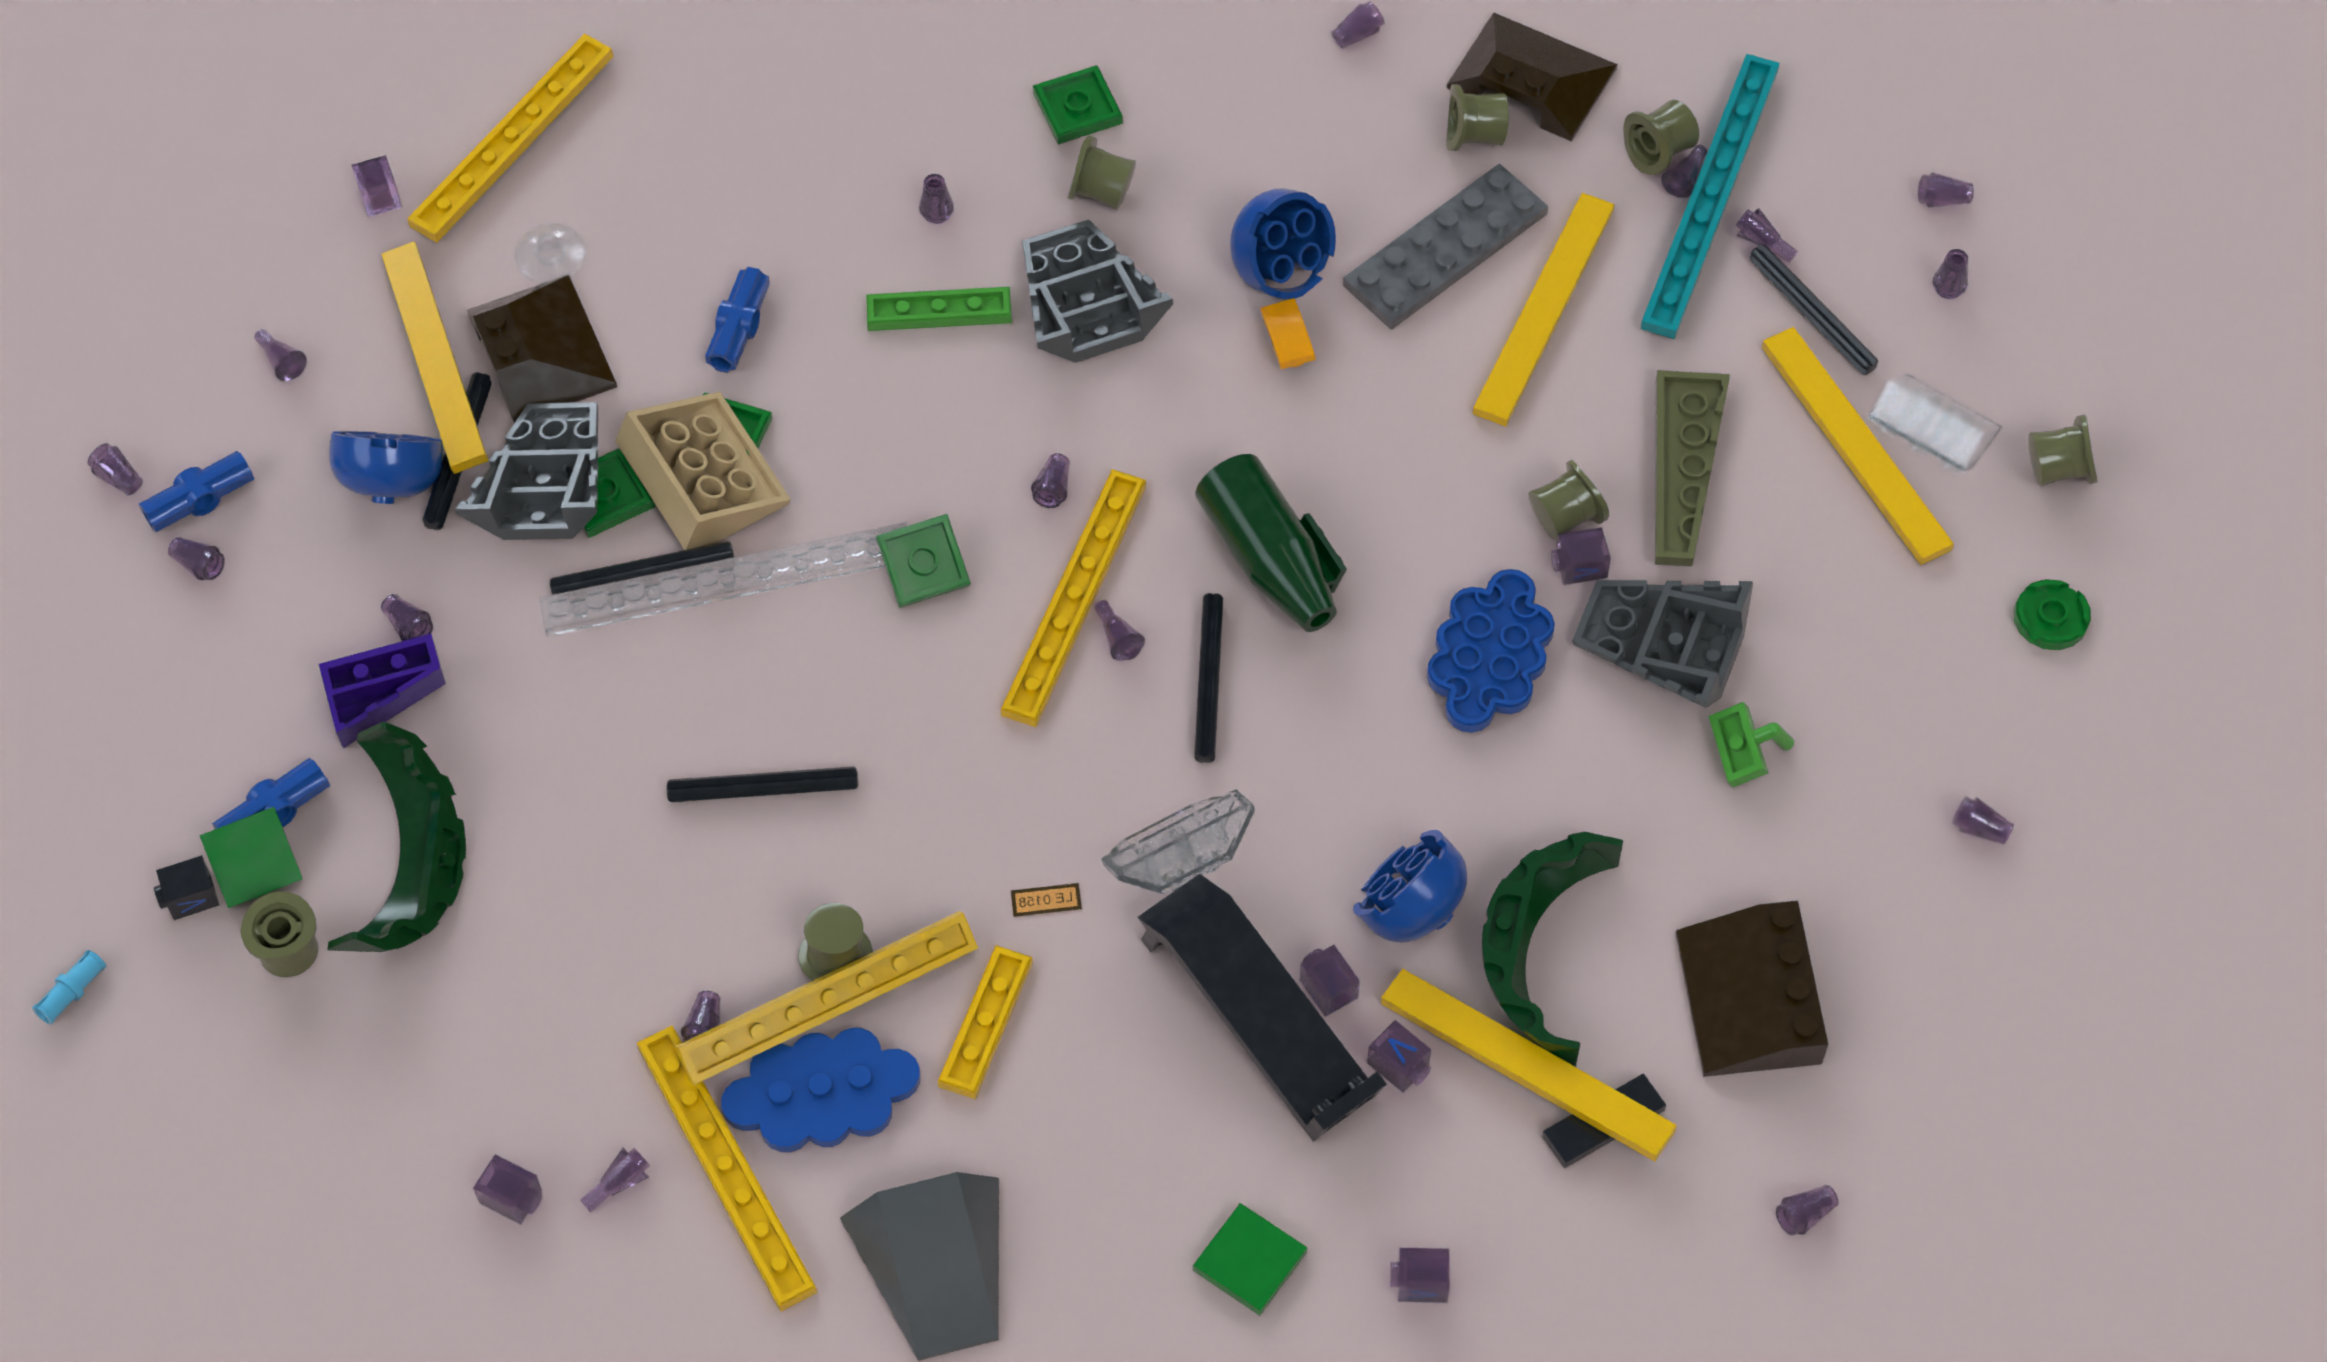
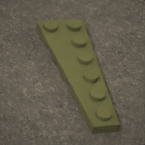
M1657 370L1655 442L1656 565H1693L1730 374Z

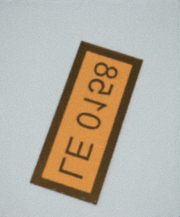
M1079 883L1011 890L1014 917L1082 909Z

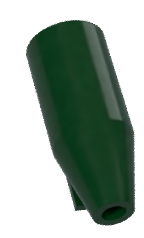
M1237 455L1211 469L1199 482L1195 491V497L1252 585L1306 632L1319 630L1329 624L1337 613L1331 593L1335 592L1347 568L1311 514H1304L1301 520H1299L1256 455Z

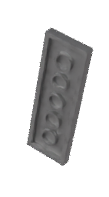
M1499 163L1343 277V286L1392 330L1546 216L1548 205Z

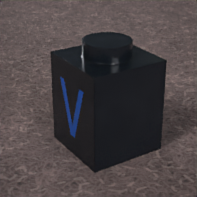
M202 855L156 870L160 885L153 888L161 909L168 907L174 920L220 906L211 873Z

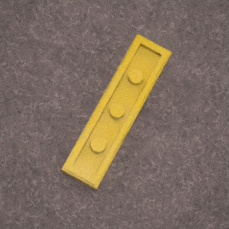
M995 945L938 1079L939 1088L976 1100L1032 967L1033 957Z

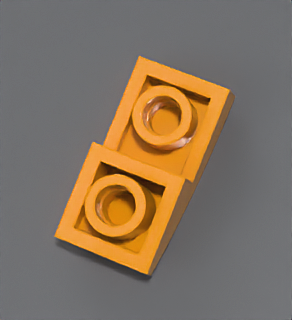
M1295 298L1260 308L1263 322L1270 336L1272 348L1281 370L1289 367H1299L1304 363L1316 360Z

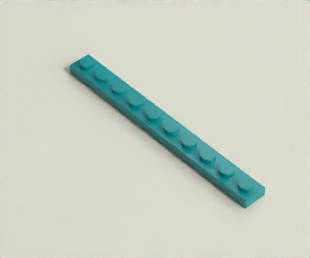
M1746 53L1642 318L1640 329L1671 339L1676 338L1776 79L1780 63Z

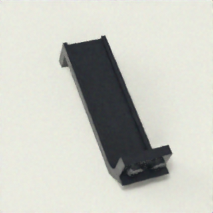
M1198 874L1137 917L1146 928V932L1141 940L1148 950L1152 952L1164 944L1171 951L1313 1142L1368 1101L1375 1098L1387 1085L1378 1071L1370 1077L1365 1075L1230 894L1210 880Z

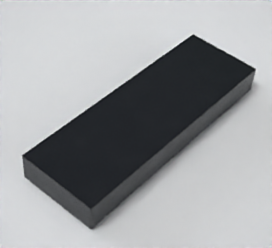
M1644 1073L1615 1089L1657 1114L1662 1113L1666 1109V1103ZM1573 1114L1545 1129L1542 1134L1543 1139L1564 1169L1615 1140Z

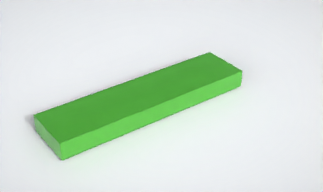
M1010 287L866 294L868 331L1012 323Z

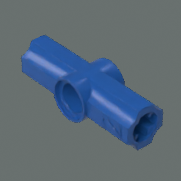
M747 267L744 270H740L728 301L723 300L719 305L715 321L716 330L705 355L706 363L713 366L717 371L728 373L730 370H736L747 340L753 339L757 333L760 322V308L770 285L769 276L762 273L760 269Z
M236 451L204 469L190 467L183 470L174 479L173 486L139 503V507L152 530L158 532L191 513L194 516H203L212 512L219 505L221 497L254 480V476L242 454Z
M308 758L276 781L266 779L257 783L248 792L245 802L212 824L214 829L275 807L281 825L285 827L295 817L297 808L330 787L329 781L316 762Z

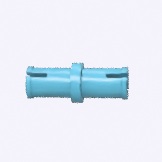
M87 950L66 974L61 973L54 980L56 985L32 1007L34 1013L45 1023L52 1025L55 1019L73 1000L78 1001L84 995L83 989L101 970L107 967L105 962L96 953Z

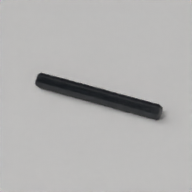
M1760 244L1751 251L1750 260L1861 374L1868 375L1876 369L1879 361L1872 352L1765 244Z
M475 372L471 376L466 391L477 426L492 385L490 376ZM446 452L442 460L439 476L435 481L422 518L426 528L437 531L441 530L444 526L462 471L456 474L453 473Z
M727 541L553 577L550 579V588L553 598L560 599L734 562L735 557L732 544Z
M1207 593L1203 596L1194 758L1199 763H1211L1215 760L1223 597L1218 593Z
M851 766L670 779L667 781L666 791L670 802L850 790L858 788V771L856 767Z

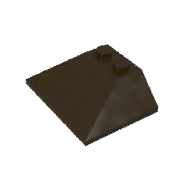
M1493 13L1447 83V89L1450 90L1452 84H1457L1467 94L1482 95L1486 88L1499 93H1505L1508 97L1541 110V129L1572 142L1617 70L1618 64L1497 13Z
M569 274L467 310L479 341L482 340L496 373L502 396L514 423L527 404L574 403L617 388L615 378Z

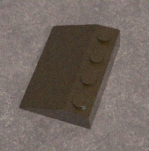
M1798 900L1759 904L1676 930L1675 934L1703 1077L1822 1065L1829 1044Z

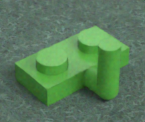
M1744 702L1709 716L1727 781L1733 788L1768 774L1760 746L1761 743L1772 739L1783 750H1790L1794 746V739L1778 723L1772 722L1755 729L1749 707Z

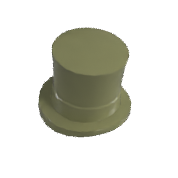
M1452 84L1446 138L1448 151H1458L1463 143H1487L1502 146L1507 136L1509 121L1506 94H1467L1463 92L1460 85Z
M1669 100L1650 114L1646 115L1638 111L1628 114L1624 121L1623 135L1629 158L1640 172L1647 175H1657L1665 171L1675 154L1693 148L1699 141V127L1692 111L1678 100Z
M1092 136L1086 137L1079 152L1067 199L1073 200L1075 195L1078 194L1090 197L1118 210L1129 189L1136 161L1119 157L1097 148V138Z
M2085 414L2076 416L2073 426L2053 431L2029 433L2028 445L2031 465L2040 487L2060 480L2085 477L2089 484L2098 482L2088 421Z
M1573 460L1566 462L1567 472L1558 479L1528 493L1530 504L1538 521L1553 540L1559 539L1577 525L1590 519L1596 524H1601L1609 518V508L1603 496Z
M285 891L271 892L258 898L245 913L240 929L242 941L248 952L260 959L263 967L269 973L278 977L297 976L310 968L318 954V942L315 937L317 928L316 918L310 905L300 896Z
M841 903L821 905L815 908L805 920V939L801 943L798 955L801 970L811 981L873 952L871 942L863 932L862 918L857 911L848 905Z

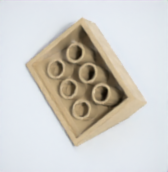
M720 391L626 412L615 442L684 550L717 543L790 503L791 498Z

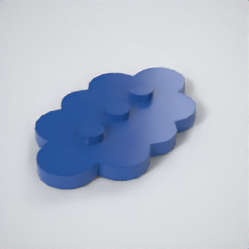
M1507 569L1499 571L1492 576L1486 589L1468 587L1457 592L1450 603V619L1442 623L1437 630L1435 645L1438 652L1428 662L1427 680L1429 686L1436 693L1447 697L1445 709L1447 719L1454 728L1462 732L1473 733L1482 731L1490 725L1496 712L1514 714L1525 709L1532 699V681L1540 677L1545 670L1547 655L1544 648L1549 645L1553 638L1555 622L1552 614L1546 608L1534 603L1536 592L1534 582L1526 573L1520 570Z
M863 1028L846 1029L833 1039L821 1033H809L796 1041L793 1047L780 1043L753 1056L750 1062L751 1076L733 1081L726 1087L721 1097V1109L725 1120L732 1127L742 1131L760 1129L764 1142L773 1150L793 1152L801 1149L809 1141L821 1147H833L843 1142L850 1133L860 1137H871L881 1133L892 1119V1103L905 1100L917 1091L920 1084V1067L916 1058L907 1051L901 1049L881 1051L877 1037Z

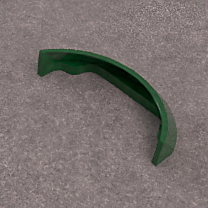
M381 722L359 732L357 742L378 768L394 803L400 833V858L397 876L386 903L376 917L360 931L351 932L329 941L328 951L386 952L415 942L439 925L438 921L443 916L447 907L453 905L463 879L462 863L466 858L465 828L463 820L457 817L452 796L456 795L449 778L440 774L434 762L423 749L427 745L416 734L390 723Z
M1590 832L1568 835L1567 839L1551 844L1541 850L1535 849L1522 858L1519 865L1505 879L1503 878L1497 886L1486 912L1487 922L1483 925L1482 958L1485 973L1491 990L1504 1012L1527 1036L1555 1056L1575 1067L1581 1043L1554 1036L1544 1028L1543 1013L1529 998L1526 983V957L1530 939L1538 921L1559 895L1586 877L1619 866L1624 841Z

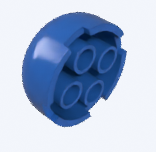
M1285 188L1268 190L1251 199L1238 214L1230 237L1231 257L1239 276L1254 290L1280 299L1301 297L1323 279L1317 274L1324 269L1328 257L1334 256L1336 244L1334 222L1325 204L1319 203L1308 193ZM1294 267L1307 271L1312 270L1309 279L1302 285L1294 288L1278 289L1265 284L1266 281L1264 279L1278 283L1288 281L1293 274Z
M333 431L329 448L330 467L338 482L350 491L372 496L373 503L394 504V498L411 497L421 494L434 484L442 466V440L409 434Z
M1430 830L1422 833L1420 836L1422 842L1417 845H1412L1407 849L1401 846L1377 868L1361 888L1362 891L1366 892L1367 897L1362 903L1358 902L1353 906L1354 913L1379 937L1392 942H1411L1430 934L1434 930L1443 928L1452 919L1453 912L1460 904L1467 887V868L1460 852L1439 830ZM1399 873L1402 877L1394 879L1391 875Z

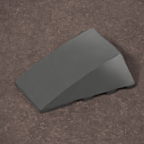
M1089 219L1022 241L1038 349L1074 363L1143 341L1173 305V298L1166 292L1161 293L1156 288L1155 281L1147 274L1143 276L1135 268L1134 262L1127 255L1122 256L1116 250V245Z
M597 402L527 404L505 436L507 443L503 449L495 451L489 459L491 466L483 477L478 476L470 487L472 494L468 500H461L456 507L457 515L503 540L573 539L597 513L599 412Z
M1596 580L1573 637V645L1708 708L1722 697L1744 639L1753 581H1739V585H1721L1720 581H1704V585H1682L1681 581H1666L1665 585H1648L1647 580Z
M955 1172L876 1192L840 1217L845 1230L852 1238L861 1259L868 1267L882 1297L885 1298L893 1317L918 1361L999 1340V1178Z

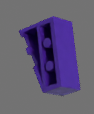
M432 634L318 664L336 734L343 748L355 742L359 732L378 723L388 721L446 684Z

